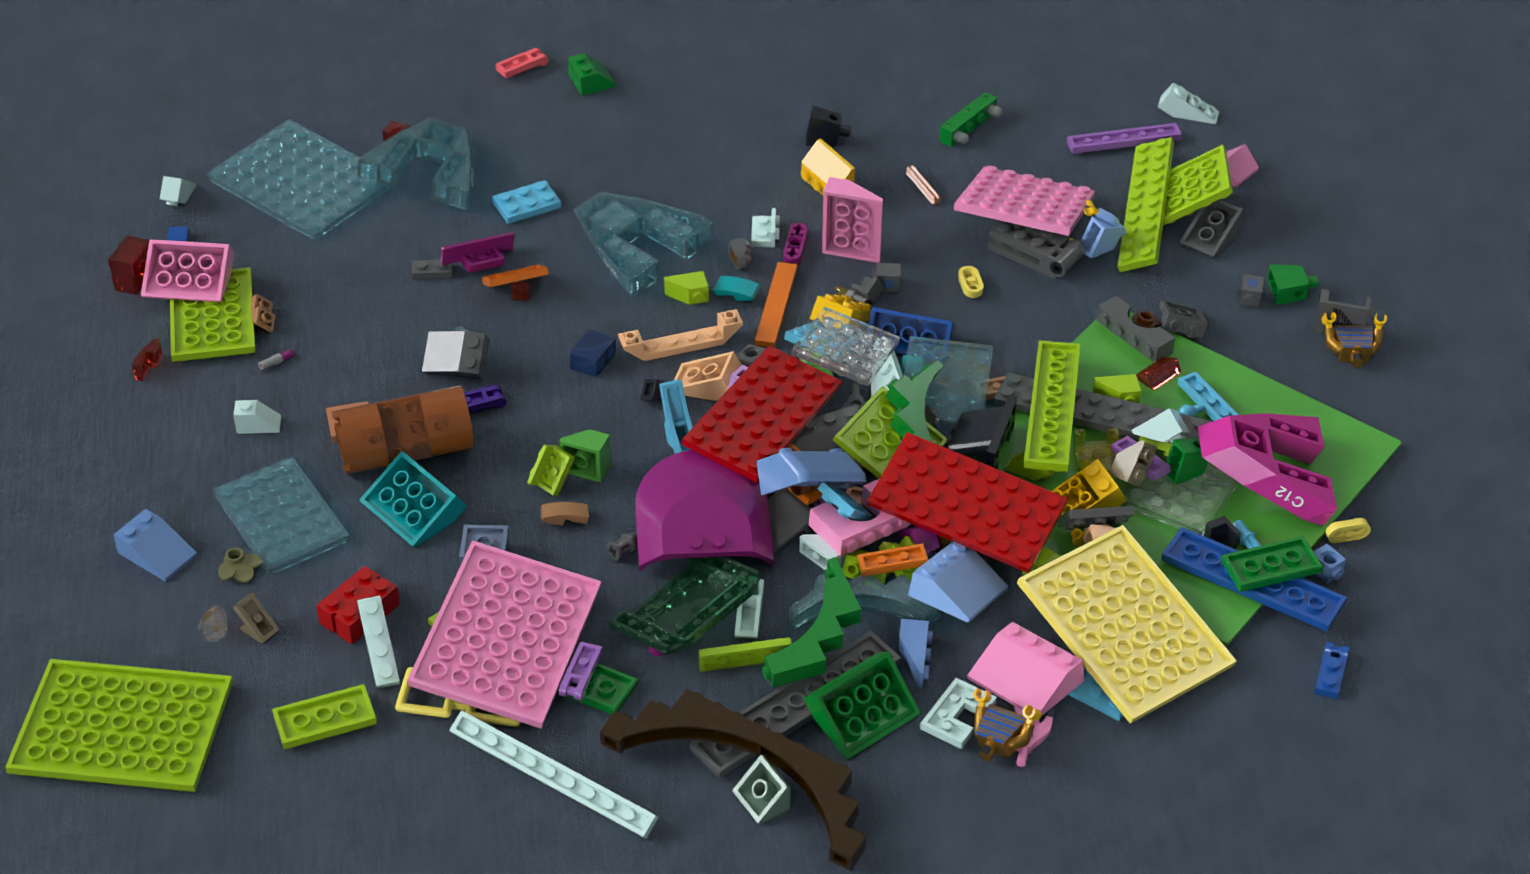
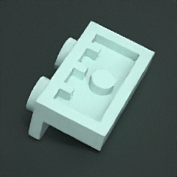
M772 208V216H752L751 247H775V239H779V228L776 227L780 225V215H776V208Z

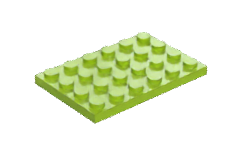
M251 267L232 269L222 302L170 299L172 362L256 353L255 329L251 317V299L253 296Z

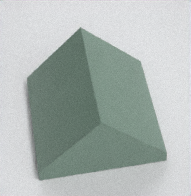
M760 755L732 791L756 822L762 824L790 810V787L766 757Z

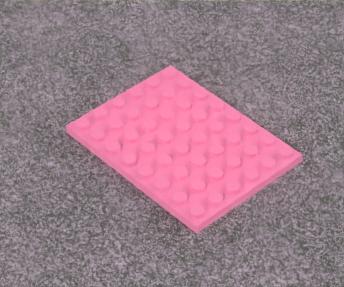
M472 540L409 675L407 685L542 729L600 590L601 581Z

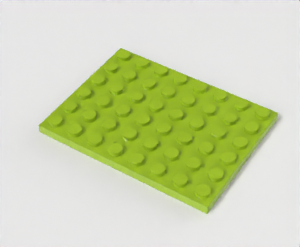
M50 659L5 766L7 774L195 792L233 684L232 676Z

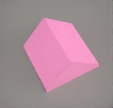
M1246 144L1227 151L1232 186L1237 188L1257 172L1259 166Z

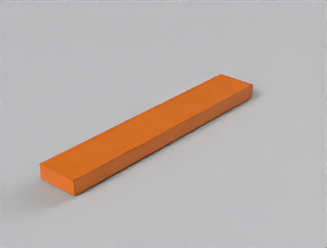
M777 263L755 337L756 346L768 347L770 345L775 348L796 276L797 264Z

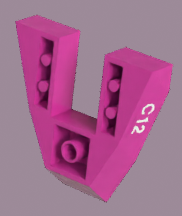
M1269 413L1231 415L1198 426L1202 457L1245 487L1301 519L1324 526L1337 510L1330 477L1273 459L1272 451L1311 464L1324 448L1319 417Z

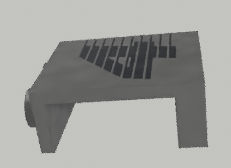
M1321 290L1313 333L1325 334L1324 329H1326V325L1322 323L1321 319L1326 313L1327 319L1331 320L1332 312L1336 314V320L1332 324L1333 327L1334 325L1370 326L1371 321H1367V318H1372L1374 306L1370 305L1371 297L1367 296L1365 307L1328 301L1330 290Z

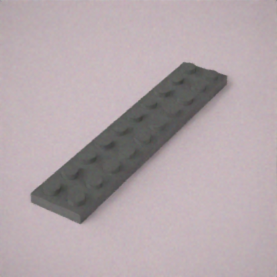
M1008 372L994 397V405L1005 406L1008 396L1013 395L1017 396L1016 410L1030 413L1034 378ZM1076 388L1073 424L1125 437L1129 436L1139 440L1140 436L1133 434L1132 430L1166 410ZM1179 413L1190 432L1185 435L1186 438H1199L1198 426L1211 422L1210 420Z
M870 631L826 658L824 674L782 685L739 713L753 722L763 724L767 729L775 733H782L786 737L814 719L803 699L805 696L876 653L889 651L896 666L901 664V657ZM694 740L689 743L690 750L718 778H721L756 756L738 747L718 742Z

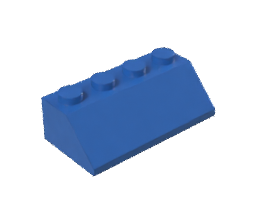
M872 307L865 342L867 343L866 348L872 349L874 344L885 336L891 340L893 349L897 354L946 362L952 343L955 323L948 320Z

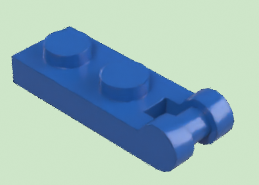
M1326 642L1314 694L1338 699L1350 646L1343 645L1340 647L1333 645V642ZM1331 654L1338 655L1340 658L1333 657Z

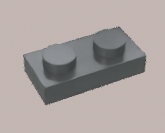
M440 259L412 261V280L452 278L453 264L442 265Z

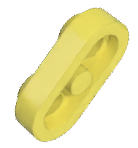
M972 266L960 268L958 280L963 293L970 298L980 297L983 294L984 284L979 271Z
M1355 518L1333 522L1327 527L1325 533L1331 543H1341L1363 539L1370 533L1371 528L1366 519Z

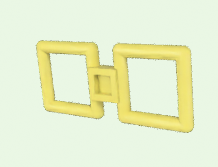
M409 667L406 670L395 705L396 711L448 718L451 715L452 709L466 711L467 714L488 724L518 727L521 724L519 721L501 715L476 712V707L448 698L445 699L443 708L406 703L411 686L407 685V680L413 667Z

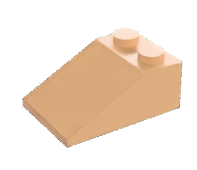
M734 351L681 363L674 380L680 379L682 381L685 396L718 401L728 390L731 374L742 364Z

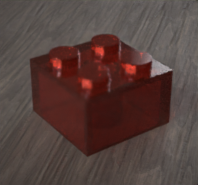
M127 235L114 253L109 256L108 265L110 266L111 279L116 291L137 295L142 289L149 247L148 239Z

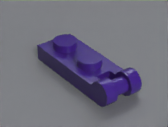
M498 385L464 393L469 413L493 406L501 408L507 402Z

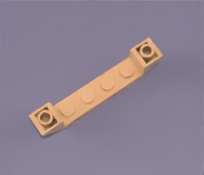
M737 309L717 313V326L646 341L642 340L638 330L620 333L618 337L626 352L643 361L723 345L743 326V321Z

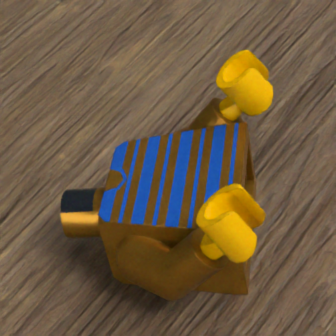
M1334 312L1331 313V320L1327 319L1326 313L1322 316L1321 321L1326 325V329H1324L1326 346L1337 355L1340 362L1351 363L1352 367L1360 368L1364 363H1368L1370 356L1375 355L1381 348L1384 332L1382 326L1386 323V314L1382 322L1377 320L1378 313L1375 315L1373 323L1376 329H1373V326L1334 325L1333 327L1332 324L1336 320V314Z
M977 688L974 691V698L979 701V706H976L974 733L981 747L978 755L983 760L989 762L995 754L1007 758L1015 751L1027 746L1035 727L1033 722L1041 718L1040 710L1036 708L1033 710V706L1026 705L1023 708V715L992 704L986 707V703L991 700L992 695L988 690H985L984 697L981 699L982 691Z

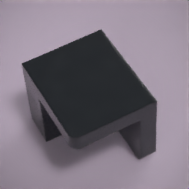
M645 379L640 400L662 403L659 384L665 383V381Z
M1225 516L1206 523L1204 536L1236 549L1240 532Z

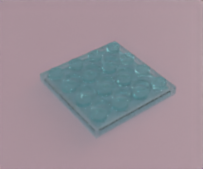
M910 336L904 375L910 379L914 374H921L920 371L926 364L932 365L939 360L944 366L936 378L929 384L925 404L939 410L937 417L940 418L939 422L954 424V422H958L962 412L985 409L993 346Z

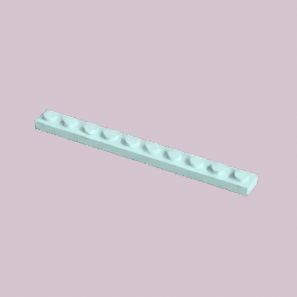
M462 710L449 730L454 735L647 839L658 819L653 813Z

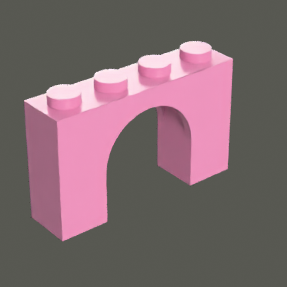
M879 479L863 486L861 502L875 514L876 518L872 520L854 521L846 519L837 512V509L832 504L830 505L827 502L810 509L809 526L840 557L911 525L909 522L867 505V500Z

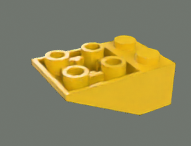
M826 293L825 296H817L810 319L843 333H854L870 319L872 309H870L871 305L864 302H854L853 298L842 294L840 296Z
M1098 459L1052 490V492L1068 498V503L1061 515L1069 510L1119 507L1127 501L1118 485Z

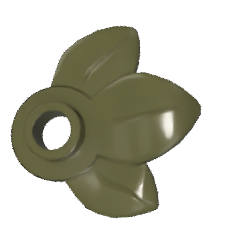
M231 548L226 552L224 563L218 569L219 577L222 581H227L234 577L240 583H248L254 577L253 568L261 566L263 564L262 560L256 554H245L240 548Z

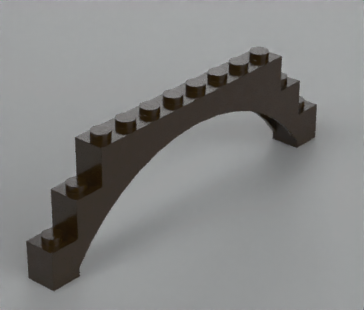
M686 689L672 709H669L663 703L650 700L636 720L628 714L614 711L599 731L601 745L619 754H622L626 749L642 744L665 740L689 739L723 743L738 747L757 756L764 755L771 764L792 778L815 805L829 836L831 845L829 847L830 861L851 871L866 848V836L855 828L851 829L859 816V803L848 795L844 796L852 784V770L842 763H836L828 759L822 753H816L808 749L802 743H795L787 739L782 733H775L767 729L763 724L745 718L739 712L726 709L719 702H712L698 692Z

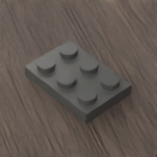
M1134 506L1069 510L1060 516L1057 525L1058 527H1065V530H1073L1079 528V526L1089 527L1091 524L1101 523L1112 527H1119L1121 523L1128 522V519L1135 515Z

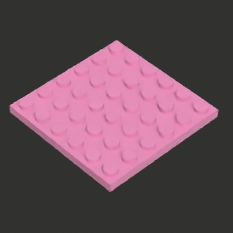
M986 166L982 168L954 204V210L1069 236L1084 214L1082 207H1089L1085 201H1093L1095 191L1090 190L1086 186L1075 187L1068 182L1057 183L1049 178L1039 179L1034 178L1031 174L1021 175L1016 174L1013 170L1003 171L998 170L995 166Z

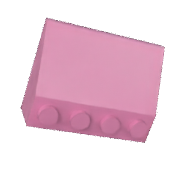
M829 177L823 191L822 253L880 263L883 199L850 180Z
M150 239L141 297L222 302L232 273L234 251L229 244Z
M1011 622L996 634L967 675V678L1021 710L1026 705L1033 706V710L1035 708L1040 710L1042 716L1084 682L1083 660Z

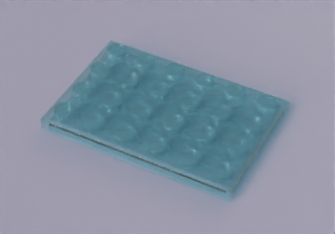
M293 456L213 488L214 496L253 553L262 560V566L269 576L350 541V535Z

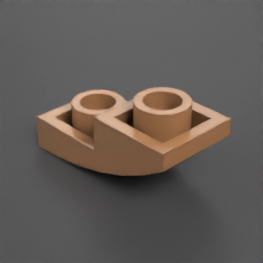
M255 294L251 299L252 320L254 324L272 332L275 322V314L272 313L273 302Z
M576 502L543 504L541 506V519L548 524L563 526L565 519L574 523L587 524L589 519L588 504Z

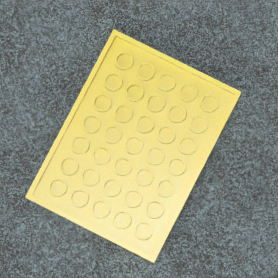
M1124 525L1020 577L1017 581L1020 588L1073 654L1083 660V666L1130 724L1228 670L1237 662Z

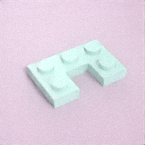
M955 678L920 723V729L962 749L973 735L974 728L957 720V717L963 709L975 713L976 706H979V701L974 698V691L977 687ZM981 690V699L984 697L985 691ZM992 695L991 700L986 703V707L989 704L995 705L997 697Z

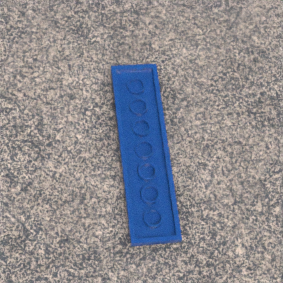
M1184 527L1180 528L1162 553L1161 560L1326 632L1346 603L1347 597L1303 578L1239 592L1221 562V555L1237 552V550Z

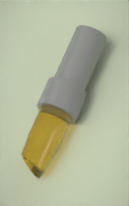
M841 286L834 287V291L840 295L852 297L853 301L857 303L864 302L868 304L869 302L867 298L853 290H848Z

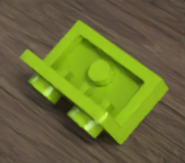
M543 445L538 453L537 461L530 471L527 483L538 485L551 495L558 496L575 457L557 445Z

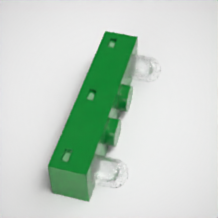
M984 92L940 126L939 141L950 147L957 142L966 144L969 141L968 134L972 133L975 128L982 125L991 116L995 118L1002 116L1003 110L997 106V97Z

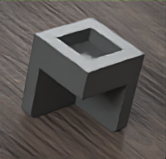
M867 276L860 286L855 283L851 286L854 292L867 298L872 304L875 303L884 289L878 278L870 279Z

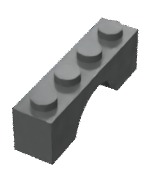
M1114 296L1099 305L1097 321L1154 363L1173 353L1175 337L1161 327L1144 328L1134 324L1129 319L1131 306L1118 296Z

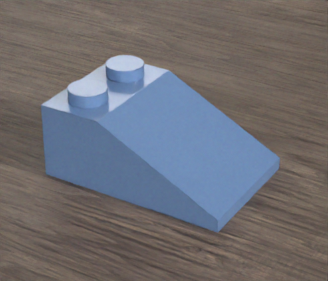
M147 509L143 510L114 534L118 554L165 582L198 556L197 552L161 517Z

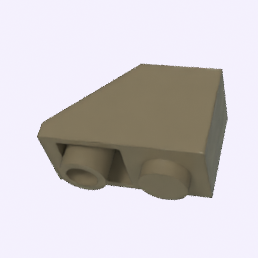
M1141 440L1117 453L1109 474L1140 487L1155 456L1157 446Z

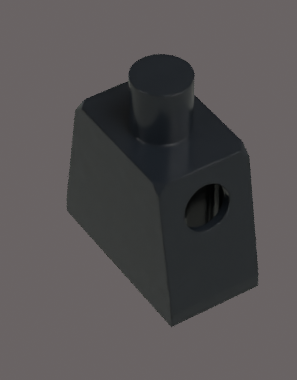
M812 106L806 132V146H813L820 138L829 146H836L839 136L850 137L851 126L842 125L840 113Z

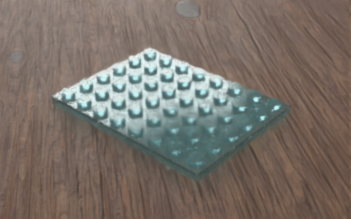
M291 119L284 121L206 173L207 180L315 241L398 183L396 176Z

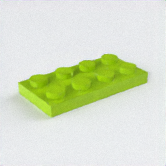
M364 684L272 709L284 749L377 724L376 716Z

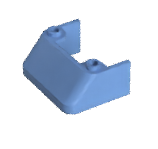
M792 448L779 449L777 454L757 460L761 495H767L792 486H820L822 482L838 486L842 490L866 483L865 473L847 452H842L841 448L831 449L829 452L792 451Z

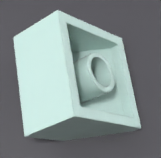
M1170 408L1132 430L1133 434L1171 444L1175 439H1186L1185 435L1190 433L1179 412Z

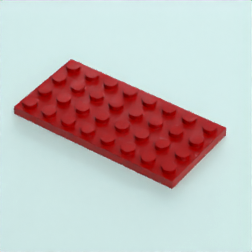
M769 345L684 436L682 445L757 483L759 481L757 460L777 454L779 449L788 448L841 388L842 381Z
M906 432L867 500L868 506L1027 573H1030L1068 503V498L908 432Z

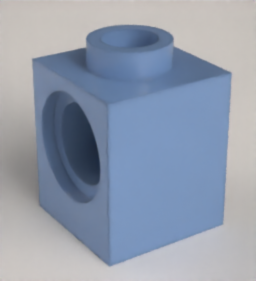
M1328 544L1314 551L1323 566V572L1315 574L1317 577L1328 584L1343 576L1346 559Z

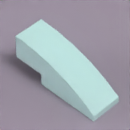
M741 578L734 635L737 638L758 639L764 595V580Z

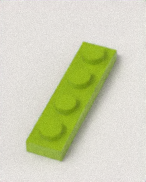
M790 637L700 649V672L765 663V656L792 644Z

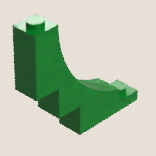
M836 557L828 559L827 569H825L824 601L813 625L801 638L790 646L765 656V666L762 667V672L765 680L770 681L772 688L824 674L826 658L823 653L843 648L844 633L841 628L860 623L861 607Z

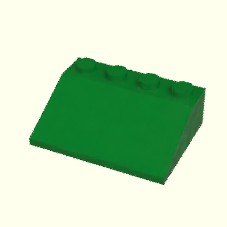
M889 651L872 655L803 698L814 720L846 759L851 758L921 714Z

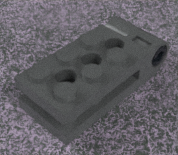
M999 221L989 231V237L992 238L988 243L989 250L1053 279L1064 276L1086 252L1084 245L1080 241L1073 239L1069 242V236L1009 222Z

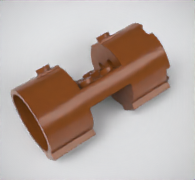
M461 385L332 411L333 419L335 418V421L338 420V423H334L340 456L342 461L347 463L343 465L346 475L389 466L401 451L415 461L474 448L469 410Z

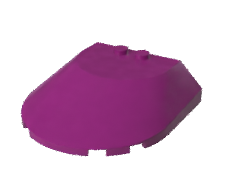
M693 450L679 452L661 460L642 479L635 503L639 571H644L645 567L667 559L719 556L755 557L768 562V566H773L774 556L767 495H761L759 481L756 483Z

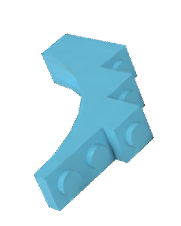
M680 379L661 383L659 386L665 416L664 427L667 443L674 449V454L691 450L682 445V439L693 428L687 408L683 383Z

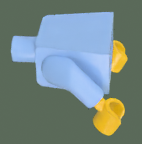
M1086 200L1085 202L1089 208L1082 207L1084 213L1087 216L1093 214L1095 216L1091 218L1080 242L1086 249L1085 255L1093 258L1112 251L1120 237L1125 235L1126 230L1119 223V219L1104 209H1096L1091 200Z

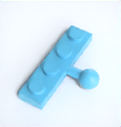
M1196 371L1178 378V385L1197 404L1194 406L1183 405L1179 409V413L1195 417L1197 413L1204 411L1213 421L1231 415H1238Z

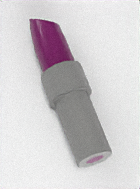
M288 350L272 355L270 358L259 362V368L263 370L272 365L280 364L284 360L293 357L294 351Z

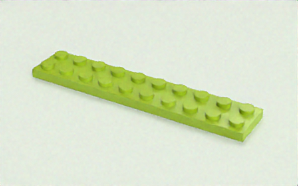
M1172 137L1162 138L1150 143H1142L1135 148L1124 220L1126 233L1121 240L1117 266L1120 272L1158 264L1174 148Z
M1039 340L1024 468L1068 472L1081 344Z

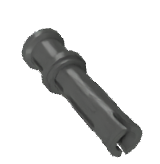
M637 531L631 534L624 533L620 539L606 544L607 552L613 560H619L621 555L628 551L633 552L636 549Z

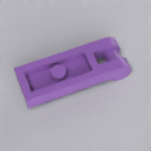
M584 642L579 643L560 684V696L567 697L570 695L574 696V699L583 700L586 688L603 653L602 646ZM574 683L578 685L577 687L571 686V684Z

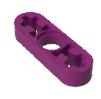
M794 223L790 226L783 252L784 263L797 264V266L801 263L807 239V226L805 224ZM793 243H798V244H800V245H798V246H793V245H791V244H793Z

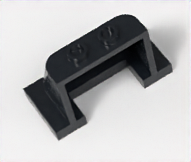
M1009 395L1005 406L962 412L958 422L953 424L952 437L948 436L946 448L998 469L999 454L1005 441L1010 440L1015 427L1017 396Z

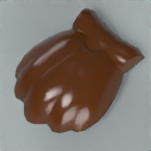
M1140 311L1139 314H1134L1132 317L1133 323L1140 327L1157 328L1162 325L1154 314L1147 311Z

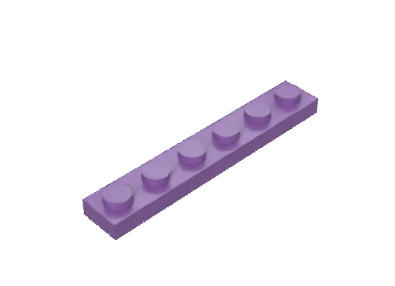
M1171 123L1067 136V144L1072 154L1134 147L1162 138L1172 137L1173 141L1181 140L1182 134L1177 124Z

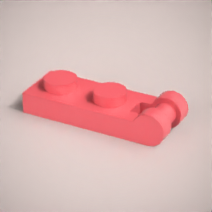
M533 48L496 63V70L503 77L508 78L538 65L545 66L549 62V58L542 54V51L538 48Z

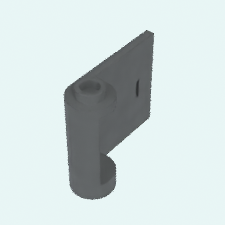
M787 488L776 491L768 498L773 554L802 530L808 534L815 532L809 526L810 509L812 507L810 505L807 506Z

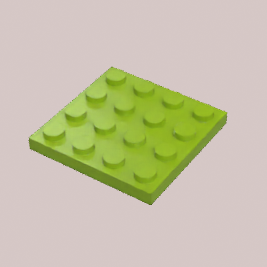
M1224 145L1216 147L1170 170L1163 226L1173 223L1185 215H1190L1202 207H1207L1211 203L1221 198H1226L1233 193L1227 150Z
M884 386L867 401L832 440L878 479L882 476L898 448V442L902 439L890 426L894 419L892 415L897 408L885 398L889 390ZM926 422L933 443L943 447L947 442V438Z

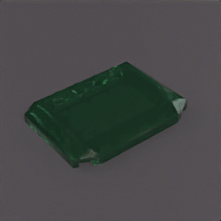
M725 556L687 558L688 567L633 611L629 612L624 608L609 620L610 628L666 655L692 646L754 594L760 581L759 571Z

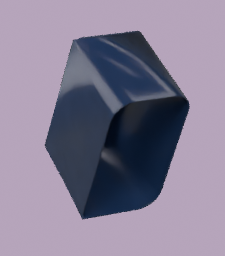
M588 329L570 352V369L597 377L616 353V338Z

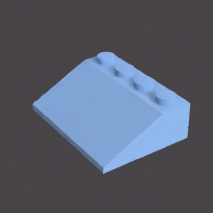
M953 541L913 572L908 596L965 622H969L1008 589V585L975 550Z

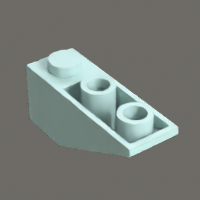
M1174 82L1162 94L1158 104V108L1172 117L1211 124L1217 122L1219 114L1215 107L1208 105L1198 96L1189 93L1182 86H1178Z

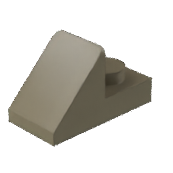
M254 593L248 594L233 606V609L244 622L239 627L240 630L258 642L264 643L280 630Z

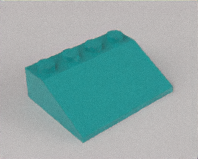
M403 451L399 453L359 500L414 548L454 523L467 508V505Z

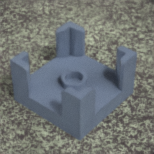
M464 525L459 554L460 566L472 540L509 551V526Z

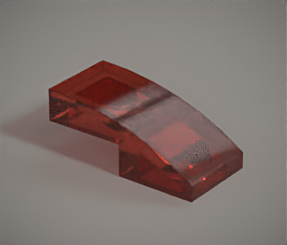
M154 339L147 344L134 359L132 370L135 381H143L149 367H158L163 355L160 339Z

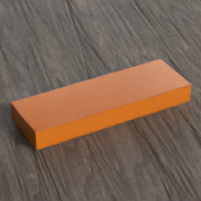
M922 543L858 554L857 560L862 577L921 567L928 561V557Z

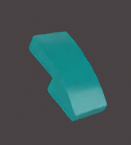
M720 276L713 291L715 295H733L736 301H751L755 298L760 285L739 277Z

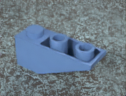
M901 619L899 653L919 688L923 689V679H928L929 665H925V662H930L931 648H927V644L932 645L933 631H928L929 621Z

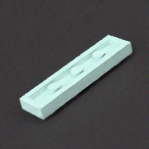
M375 596L357 600L376 688L400 684L381 597Z

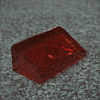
M1162 357L1136 374L1138 381L1150 389L1156 390L1181 373V368L1177 358Z

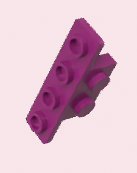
M513 232L444 246L441 248L440 263L447 265L460 262L469 273L505 265V258L501 253L513 250L515 235Z

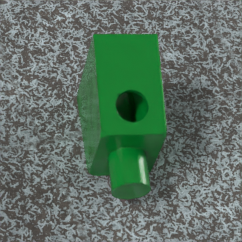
M1270 264L1267 281L1276 305L1305 300L1308 289L1318 287L1317 276H1306L1304 268L1300 265Z
M1198 437L1173 440L1166 463L1170 465L1171 472L1166 474V476L1174 485H1178L1205 473L1208 461L1202 457Z

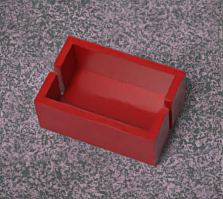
M364 566L316 605L319 624L333 633L337 631L339 637L350 644H354L364 635L357 600L380 596L386 617L400 605L398 586L384 577L380 579L379 574Z

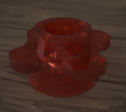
M512 282L511 298L515 301L517 299H521L524 302L528 301L530 298L529 284L527 282Z

